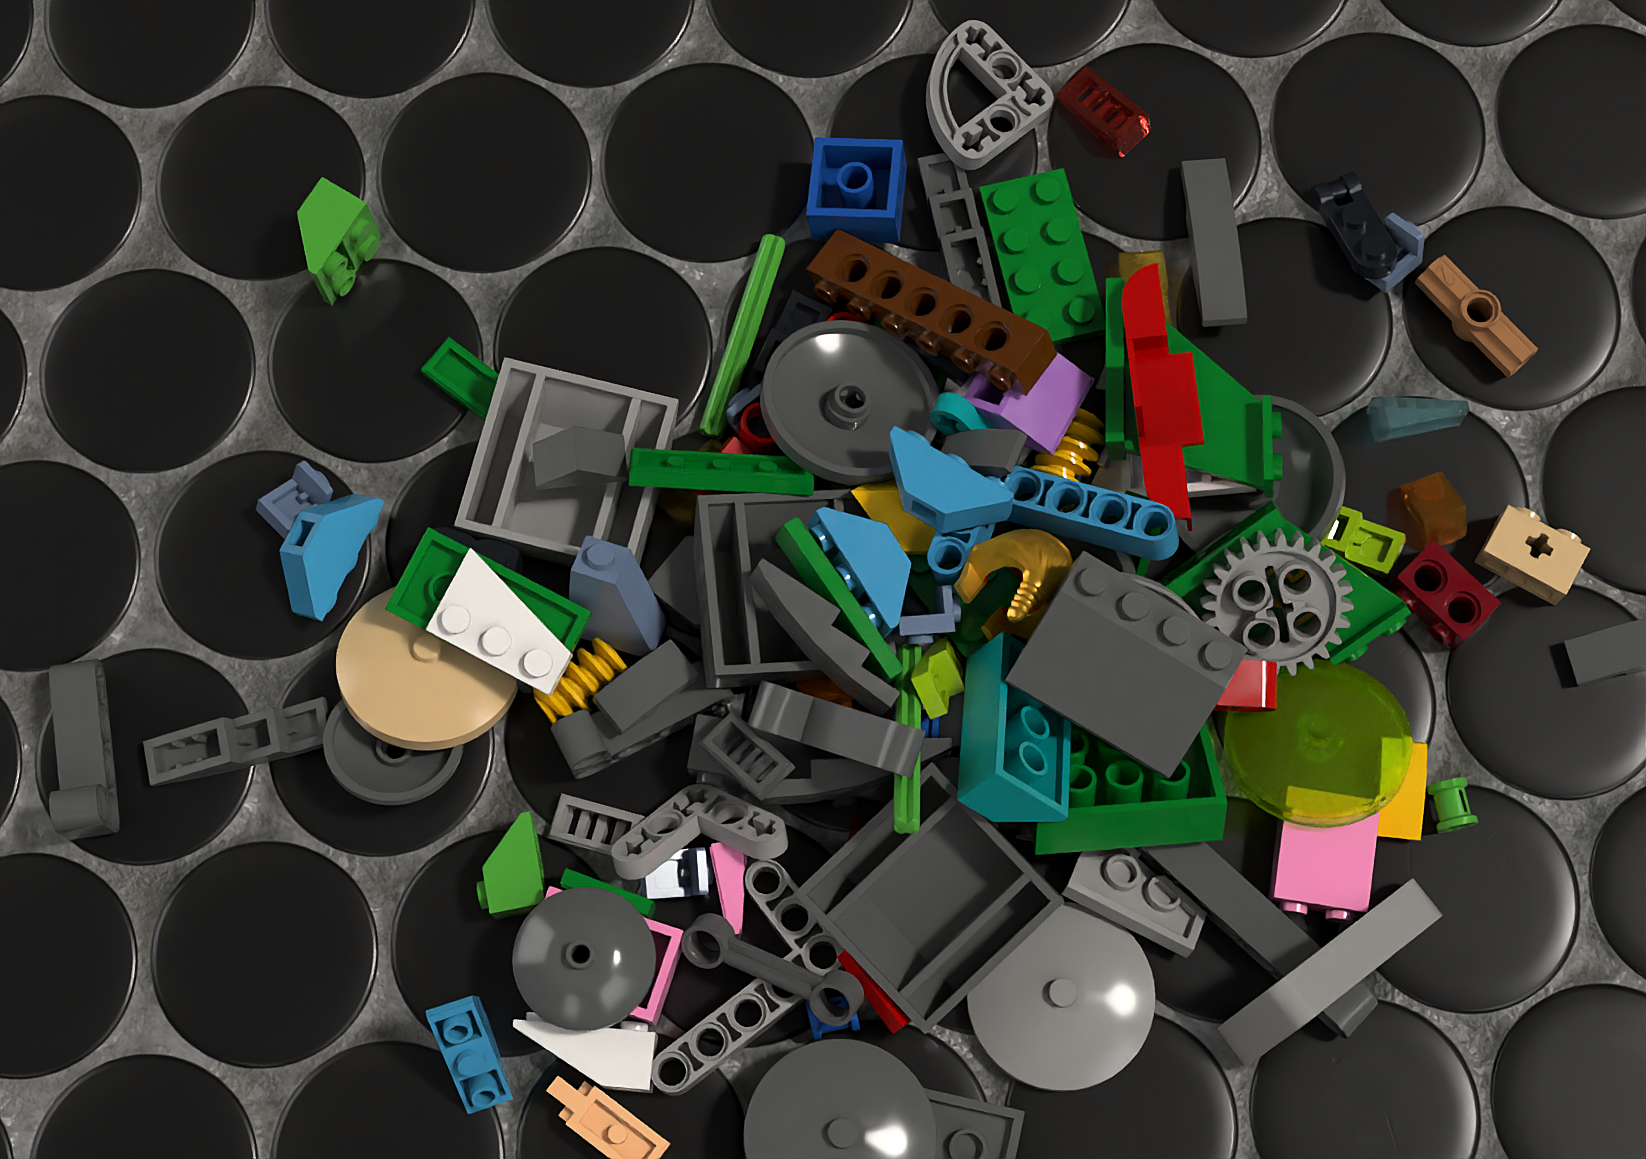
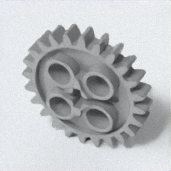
M1277 528L1273 541H1267L1264 533L1260 530L1257 532V544L1252 546L1245 538H1239L1242 551L1236 554L1232 550L1225 548L1223 551L1228 560L1227 565L1214 562L1211 565L1218 579H1204L1205 589L1213 595L1200 598L1202 607L1211 610L1202 616L1203 622L1247 647L1248 650L1242 660L1276 662L1277 675L1280 666H1286L1291 676H1296V663L1301 661L1310 670L1313 669L1312 655L1317 653L1326 659L1330 657L1325 647L1327 642L1341 645L1342 640L1335 629L1350 628L1349 620L1341 614V612L1354 609L1352 601L1349 598L1342 597L1353 591L1349 581L1340 580L1347 573L1342 563L1332 565L1336 556L1331 549L1320 553L1321 544L1317 538H1313L1304 546V537L1300 531H1296L1291 540L1286 541L1282 529ZM1267 566H1272L1274 569L1276 588L1282 598L1280 606L1288 631V639L1285 641L1280 639L1278 621L1272 610L1273 599L1265 574ZM1293 569H1303L1306 571L1304 578L1296 584L1284 583L1285 575ZM1247 580L1260 582L1259 589L1251 595L1238 593V589L1243 582ZM1303 612L1315 613L1314 620L1305 627L1293 625L1295 618ZM1258 623L1270 625L1268 632L1264 636L1259 638L1248 636L1249 629L1253 625Z

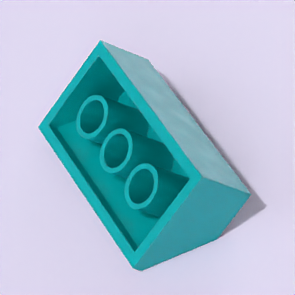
M1002 631L967 658L957 800L993 822H1062L1068 818L1071 721L1004 682L1025 644Z

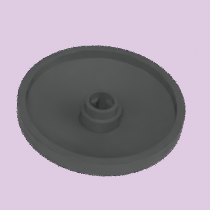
M833 320L804 327L791 334L777 347L767 364L761 382L760 407L765 425L771 437L779 448L800 467L833 482L849 485L882 483L895 478L889 457L890 431L894 426L905 432L914 431L922 435L931 445L938 428L930 421L929 414L939 396V392L929 368L920 356L902 340L883 329L866 323Z
M1253 395L1262 402V395ZM1271 395L1272 412H1281L1282 439H1272L1273 454L1282 453L1283 481H1273L1274 498H1264V491L1256 489L1257 492L1189 498L1193 531H1188L1186 520L1175 521L1178 535L1195 554L1271 500H1273L1285 519L1308 535L1317 538L1319 542L1326 537L1337 520L1343 504L1346 474L1342 455L1335 439L1325 424L1315 414L1294 401Z
M827 1039L804 1045L790 1052L773 1065L762 1078L746 1112L743 1131L745 1159H934L936 1125L933 1110L924 1088L910 1069L889 1052L866 1042L852 1039Z

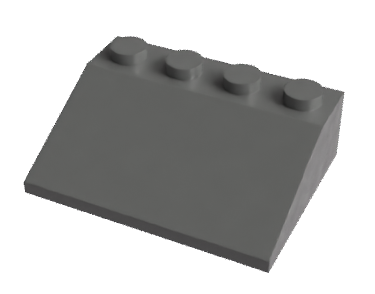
M1083 550L1068 570L1004 682L1164 778L1169 779L1223 695L1248 648Z

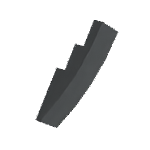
M945 152L918 158V171L947 282L1001 307L983 226L980 227L972 188H969L965 169L957 166Z
M1221 158L1182 161L1180 174L1186 200L1185 218L1191 245L1190 264L1202 327L1247 324L1248 317L1241 254L1226 160Z
M762 558L749 579L774 618L803 653L838 687L876 716L882 717L892 707L900 692L861 667L871 651L832 626L841 610Z
M1646 618L1564 641L1579 686L1623 673L1629 675L1646 669Z
M320 697L284 709L271 707L235 719L221 717L143 741L150 786H160L202 778L324 748L323 735L327 720L332 712L331 699Z
M924 738L921 747L920 770L926 768L931 762L936 763L951 756L952 738ZM853 759L811 760V778L783 779L764 798L765 806L817 802L860 793L893 782L894 772Z

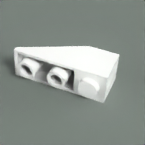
M527 1012L526 1020H513V1027L603 1088L653 1093L651 1069L652 1062L657 1055L658 1035L655 1032H648L649 1024L620 1021V1029L604 1028L596 1031L582 1032L557 1027L542 1019L535 1012Z

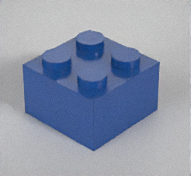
M815 137L806 213L812 241H828L834 232L839 229L866 243L899 244L907 172L903 140Z

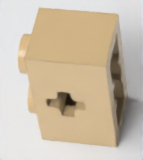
M1508 505L1495 522L1474 562L1555 606L1566 596L1590 548L1581 544V539L1574 533L1565 529L1555 530L1540 522V517L1533 511L1523 507L1514 508ZM1531 545L1538 548V551L1536 553V556L1538 558H1534L1530 555L1532 549L1530 547Z

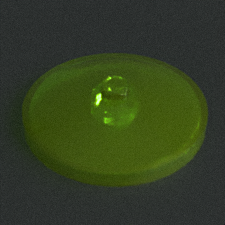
M1312 659L1314 668L1310 670L1301 661L1296 663V676H1291L1286 666H1280L1277 675V711H1228L1223 740L1224 754L1229 771L1237 785L1251 801L1269 814L1302 826L1316 828L1340 827L1365 820L1382 810L1401 789L1412 757V732L1407 716L1398 700L1378 680L1355 667L1343 663L1334 666L1330 660Z

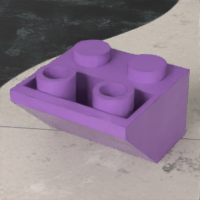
M1057 352L1058 355L1027 396L1011 388L1008 391L1000 390L985 375L978 372L964 398L971 402L997 429L1019 430L1026 434L1027 438L1023 445L1024 447L1053 456L1094 382L1089 375Z

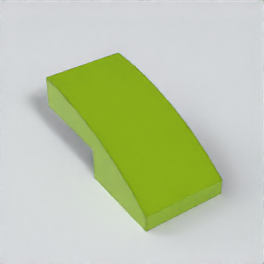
M1342 506L1333 527L1320 543L1353 566L1389 580L1406 542V535L1364 520L1361 512Z
M948 636L939 639L919 660L911 676V681L930 720L948 713L949 697L965 691L966 672Z

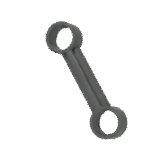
M713 913L700 915L682 936V951L692 964L700 968L710 969L717 967L723 962L809 1000L812 1012L825 1024L831 1026L847 1024L864 1001V990L861 983L849 972L832 970L824 976H820L737 939L731 924L720 915ZM697 931H705L714 936L719 943L720 951L706 948L698 939ZM824 988H833L840 991L847 998L850 1007L841 1008L831 1003L825 994Z

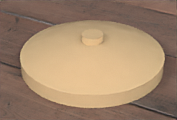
M396 587L372 598L349 621L339 641L336 655V674L342 699L350 714L365 730L382 741L398 747L413 750H440L455 747L479 737L504 716L518 691L517 678L385 610Z

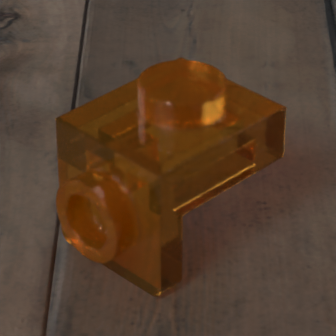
M1442 471L1400 486L1401 500L1420 525L1422 544L1425 548L1433 540L1442 546L1467 535L1466 504Z

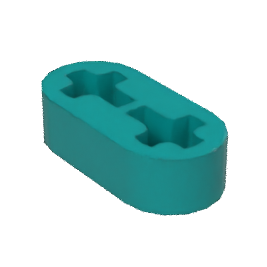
M944 392L939 394L929 414L930 421L946 437L969 430L997 429L971 402L954 393Z

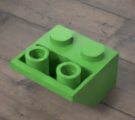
M322 177L297 211L308 270L324 301L332 306L339 295L345 296L350 291L356 278L355 273L363 261H369L375 255L380 245L379 238L381 235L366 202Z

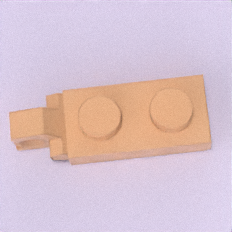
M557 1075L546 1090L565 1105L558 1116L566 1121V1125L610 1159H660L670 1146L669 1142L595 1085L592 1087L584 1081L579 1089L576 1090Z

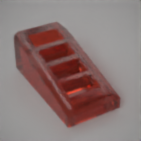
M1087 66L1056 94L1057 99L1121 158L1133 149L1151 130L1148 113ZM1092 86L1095 89L1082 102L1077 100L1089 87ZM1104 98L1106 102L1095 112H1092L1091 110ZM1116 110L1119 112L1109 123L1105 122Z

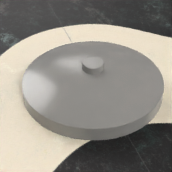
M1064 902L966 995L967 1011L971 1027L980 1046L992 1062L1007 1075L1025 1085L1041 1090L1055 1092L1077 1091L1090 1088L1110 1079L1121 1071L1139 1052L1153 1021L1155 1010L1154 979L1141 946L1124 926L1079 903Z

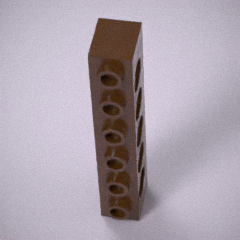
M839 229L834 232L806 268L815 284L813 288L815 293L825 302L832 305L839 302L847 306L859 319L868 321L871 318L881 323L884 329L893 336L903 338L905 335L915 340L927 353L933 356L941 353L951 358L952 362L961 370L967 373H973L975 370L985 375L1000 390L1008 391L1011 388L1027 396L1058 355L1046 329Z

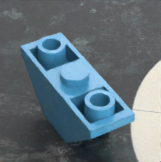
M894 426L890 431L889 457L903 511L942 533L1006 521L1012 512L1014 493L1009 490L1004 482L993 476L984 477L970 469L967 462L961 457L951 453L946 455L930 446L929 442L922 435L914 431L905 432L897 426Z
M354 493L300 511L279 550L292 612L299 616L323 621L326 613L335 605L337 592L346 575L355 567L358 560V552L367 535L376 527L379 520L378 514L385 503L377 497Z
M822 507L814 513L806 524L809 528L808 531L884 639L899 624L911 562L887 524Z
M469 996L427 1010L428 1022L467 1113L471 1114L513 1100L493 1030L478 996Z

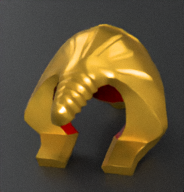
M1031 528L1013 530L975 545L966 559L960 578L953 586L964 603H970L985 586L988 576L992 571L1008 567L1022 580L1020 587L1017 589V594L1014 595V600L1011 601L1012 606L1009 608L1000 606L981 629L989 641L1002 631L1028 640L1070 569L1072 558L1069 549L1060 540L1047 532Z

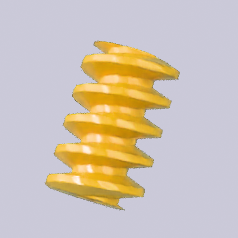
M1079 408L1053 456L1038 452L1035 457L1037 465L1029 469L1077 482L1079 481L1074 478L1076 474L1089 477L1091 469L1083 463V460L1097 462L1100 455L1091 448V445L1106 446V437L1099 432L1101 428H1104L1103 422L1094 414ZM1074 504L1066 505V507L1074 506Z
M598 637L591 640L594 650L593 655L583 648L576 650L579 665L572 661L569 662L564 671L565 675L561 677L552 696L532 686L535 701L552 725L559 721L560 717L564 718L574 713L573 708L576 706L582 710L586 709L590 713L592 710L588 697L591 695L594 697L605 685L611 683L628 669L616 651Z

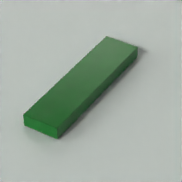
M643 448L630 449L629 486L813 496L814 474L803 469L787 456Z
M795 517L781 527L774 539L808 588L841 610L833 622L836 628L871 651L863 662V667L887 684L891 683L903 671V666L800 518Z

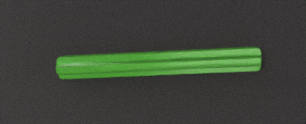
M765 234L762 237L700 424V433L705 437L720 440L724 435L728 423L726 411L730 408L728 404L738 393L785 250V240L779 236Z
M903 642L897 647L896 658L903 666V671L896 677V690L900 694L896 699L895 722L921 730V700L911 681L913 670L921 659V647L918 644L906 645ZM921 750L912 778L894 773V830L899 834H915L920 829Z

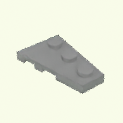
M1131 847L1078 852L1061 895L1185 958L1193 952L1207 913L1165 875L1157 876L1138 859L1141 855L1139 851Z

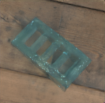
M1373 397L1366 409L1374 442L1377 441L1378 443L1459 426L1470 408L1468 401Z

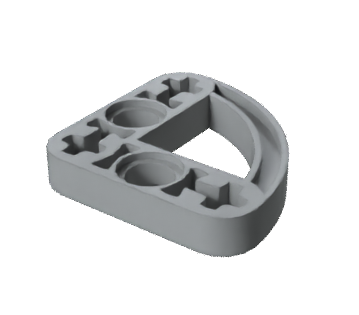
M969 20L962 23L946 38L935 57L926 88V108L932 131L947 156L957 166L966 170H975L982 167L1040 124L1048 116L1054 99L1049 86L990 26L978 20ZM968 39L969 41L973 42L978 39L979 41H981V45H978L977 43L969 45L966 43V41ZM957 59L998 99L960 128L952 115L947 96L948 73ZM995 65H1005L1013 71L1014 77L1005 80L995 76L992 67ZM1035 98L1040 101L1039 105L1036 103L1028 105L1024 102L1025 99L1032 101ZM994 117L1006 118L1012 124L1013 129L1008 132L997 131L991 125L990 120ZM980 135L983 136L984 139L981 140L977 151L973 148L968 151L962 148L964 144L967 146L973 145L979 140Z

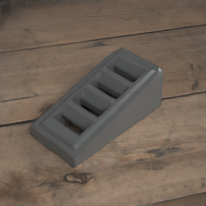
M731 711L699 742L710 759L761 801L795 769L794 765L751 726H748L734 711ZM743 738L745 741L728 757L726 754ZM754 747L755 750L737 765L736 762ZM764 755L766 758L748 775L746 771ZM773 763L777 765L759 784L756 782Z

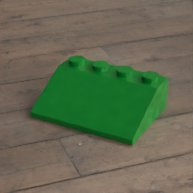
M1206 721L1169 779L1164 778L1071 722L1068 818L1062 822H1029L1035 855L1222 840L1228 802Z

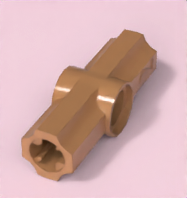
M1446 255L1435 260L1415 281V284L1452 321V327L1456 335L1464 341L1473 342L1507 378L1517 372L1538 351V348L1501 312L1500 302L1497 297L1489 291L1479 290ZM1467 310L1479 311L1484 316L1485 322H1475L1469 317Z

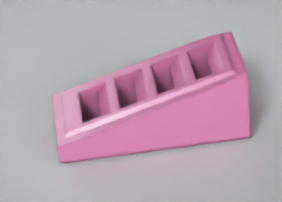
M721 842L713 843L709 848L723 916L733 927L736 938L740 940L743 929L745 875L748 855Z

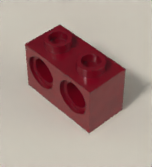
M1435 540L1388 587L1395 595L1402 597L1411 614L1415 613L1427 624L1426 630L1437 643L1442 646L1449 645L1454 651L1501 604L1493 594ZM1417 574L1428 576L1434 583V591L1427 592L1421 590L1416 585L1414 576ZM1448 606L1461 607L1467 614L1468 622H1455L1449 615Z

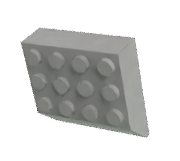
M504 357L454 524L455 529L468 533L476 541L481 539L501 540L514 546L523 556L568 567L573 566L587 535L631 549L640 566L662 487L629 486L630 449L671 450L679 399ZM572 426L624 435L628 481L537 490L533 443Z

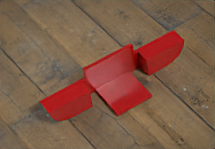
M1157 262L1144 266L1134 273L1126 283L1122 295V310L1144 485L1149 501L1161 503L1169 507L1174 514L1175 520H1186L1188 531H1193L1182 447L1204 445L1192 352L1169 355Z

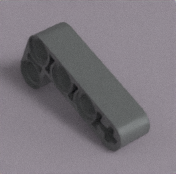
M91 659L51 666L49 670V683L60 790L50 793L49 809L52 824L57 833L69 840L117 833L120 825L106 681L102 664L99 659Z
M703 659L692 664L699 673L694 683L660 704L656 713L621 736L601 711L590 715L586 709L574 712L560 719L552 725L550 730L575 779H582L695 723L697 714L708 716L724 708L735 699L731 687L706 688Z
M763 680L761 681L748 722V726L912 778L926 731L819 699Z

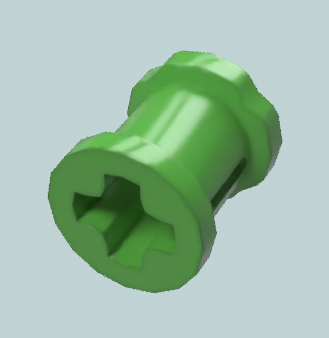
M1466 777L1444 780L1427 786L1428 795L1433 796L1439 823L1436 825L1438 833L1460 830L1479 823L1477 816L1471 814L1465 792V787L1467 786Z

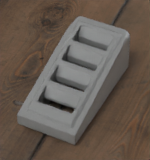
M561 793L547 838L612 858L611 849L616 841L628 833L630 825L631 830L647 817ZM575 809H579L582 812L575 834H568ZM596 814L599 817L592 839H586L593 815ZM616 820L617 823L610 845L604 844L611 821Z

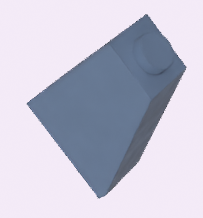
M586 535L570 571L569 600L593 613L581 638L591 641L593 638L598 637L613 649L643 658L659 647L667 628L668 620L631 549Z

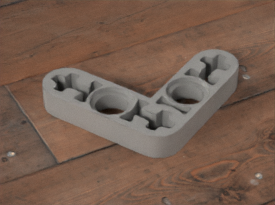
M694 784L679 791L617 840L612 846L611 854L617 875L627 880H637L651 874L700 833L759 860H769L783 854L788 847L785 824L780 817L713 786ZM730 819H742L732 824H721ZM676 828V830L670 833L656 834L661 830Z

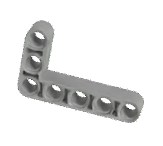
M769 859L754 862L747 869L745 875L746 890L752 902L791 951L783 959L820 976H824L832 970H842L843 966L838 959L827 969L817 968L811 963V952L818 946L826 945L831 947L837 956L844 951V948L793 895L799 887L777 861ZM763 872L773 873L780 880L778 888L770 894L759 893L753 886L755 878ZM790 909H800L807 914V925L799 931L787 930L781 923L783 915ZM759 978L755 979L655 1057L651 1069V1079L654 1085L661 1092L670 1096H679L686 1093L805 1001L804 998L797 995L789 998L779 997L773 991V984ZM744 1003H754L762 1010L760 1021L752 1027L741 1026L735 1020L737 1009ZM714 1031L719 1033L724 1038L722 1050L715 1056L702 1055L698 1050L699 1038L706 1032ZM672 1060L680 1061L686 1067L684 1079L675 1086L664 1084L660 1078L661 1068L665 1063Z
M1412 878L1216 1028L1244 1066L1247 1067L1308 1023L1443 915Z

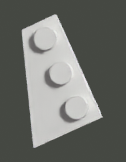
M470 548L426 630L552 696L573 654L515 595L504 581L496 575L485 561Z

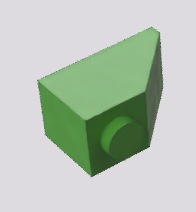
M530 811L520 813L482 867L484 881L477 882L481 909L489 908V913L495 920L530 913L537 905L544 901L547 894L536 823Z

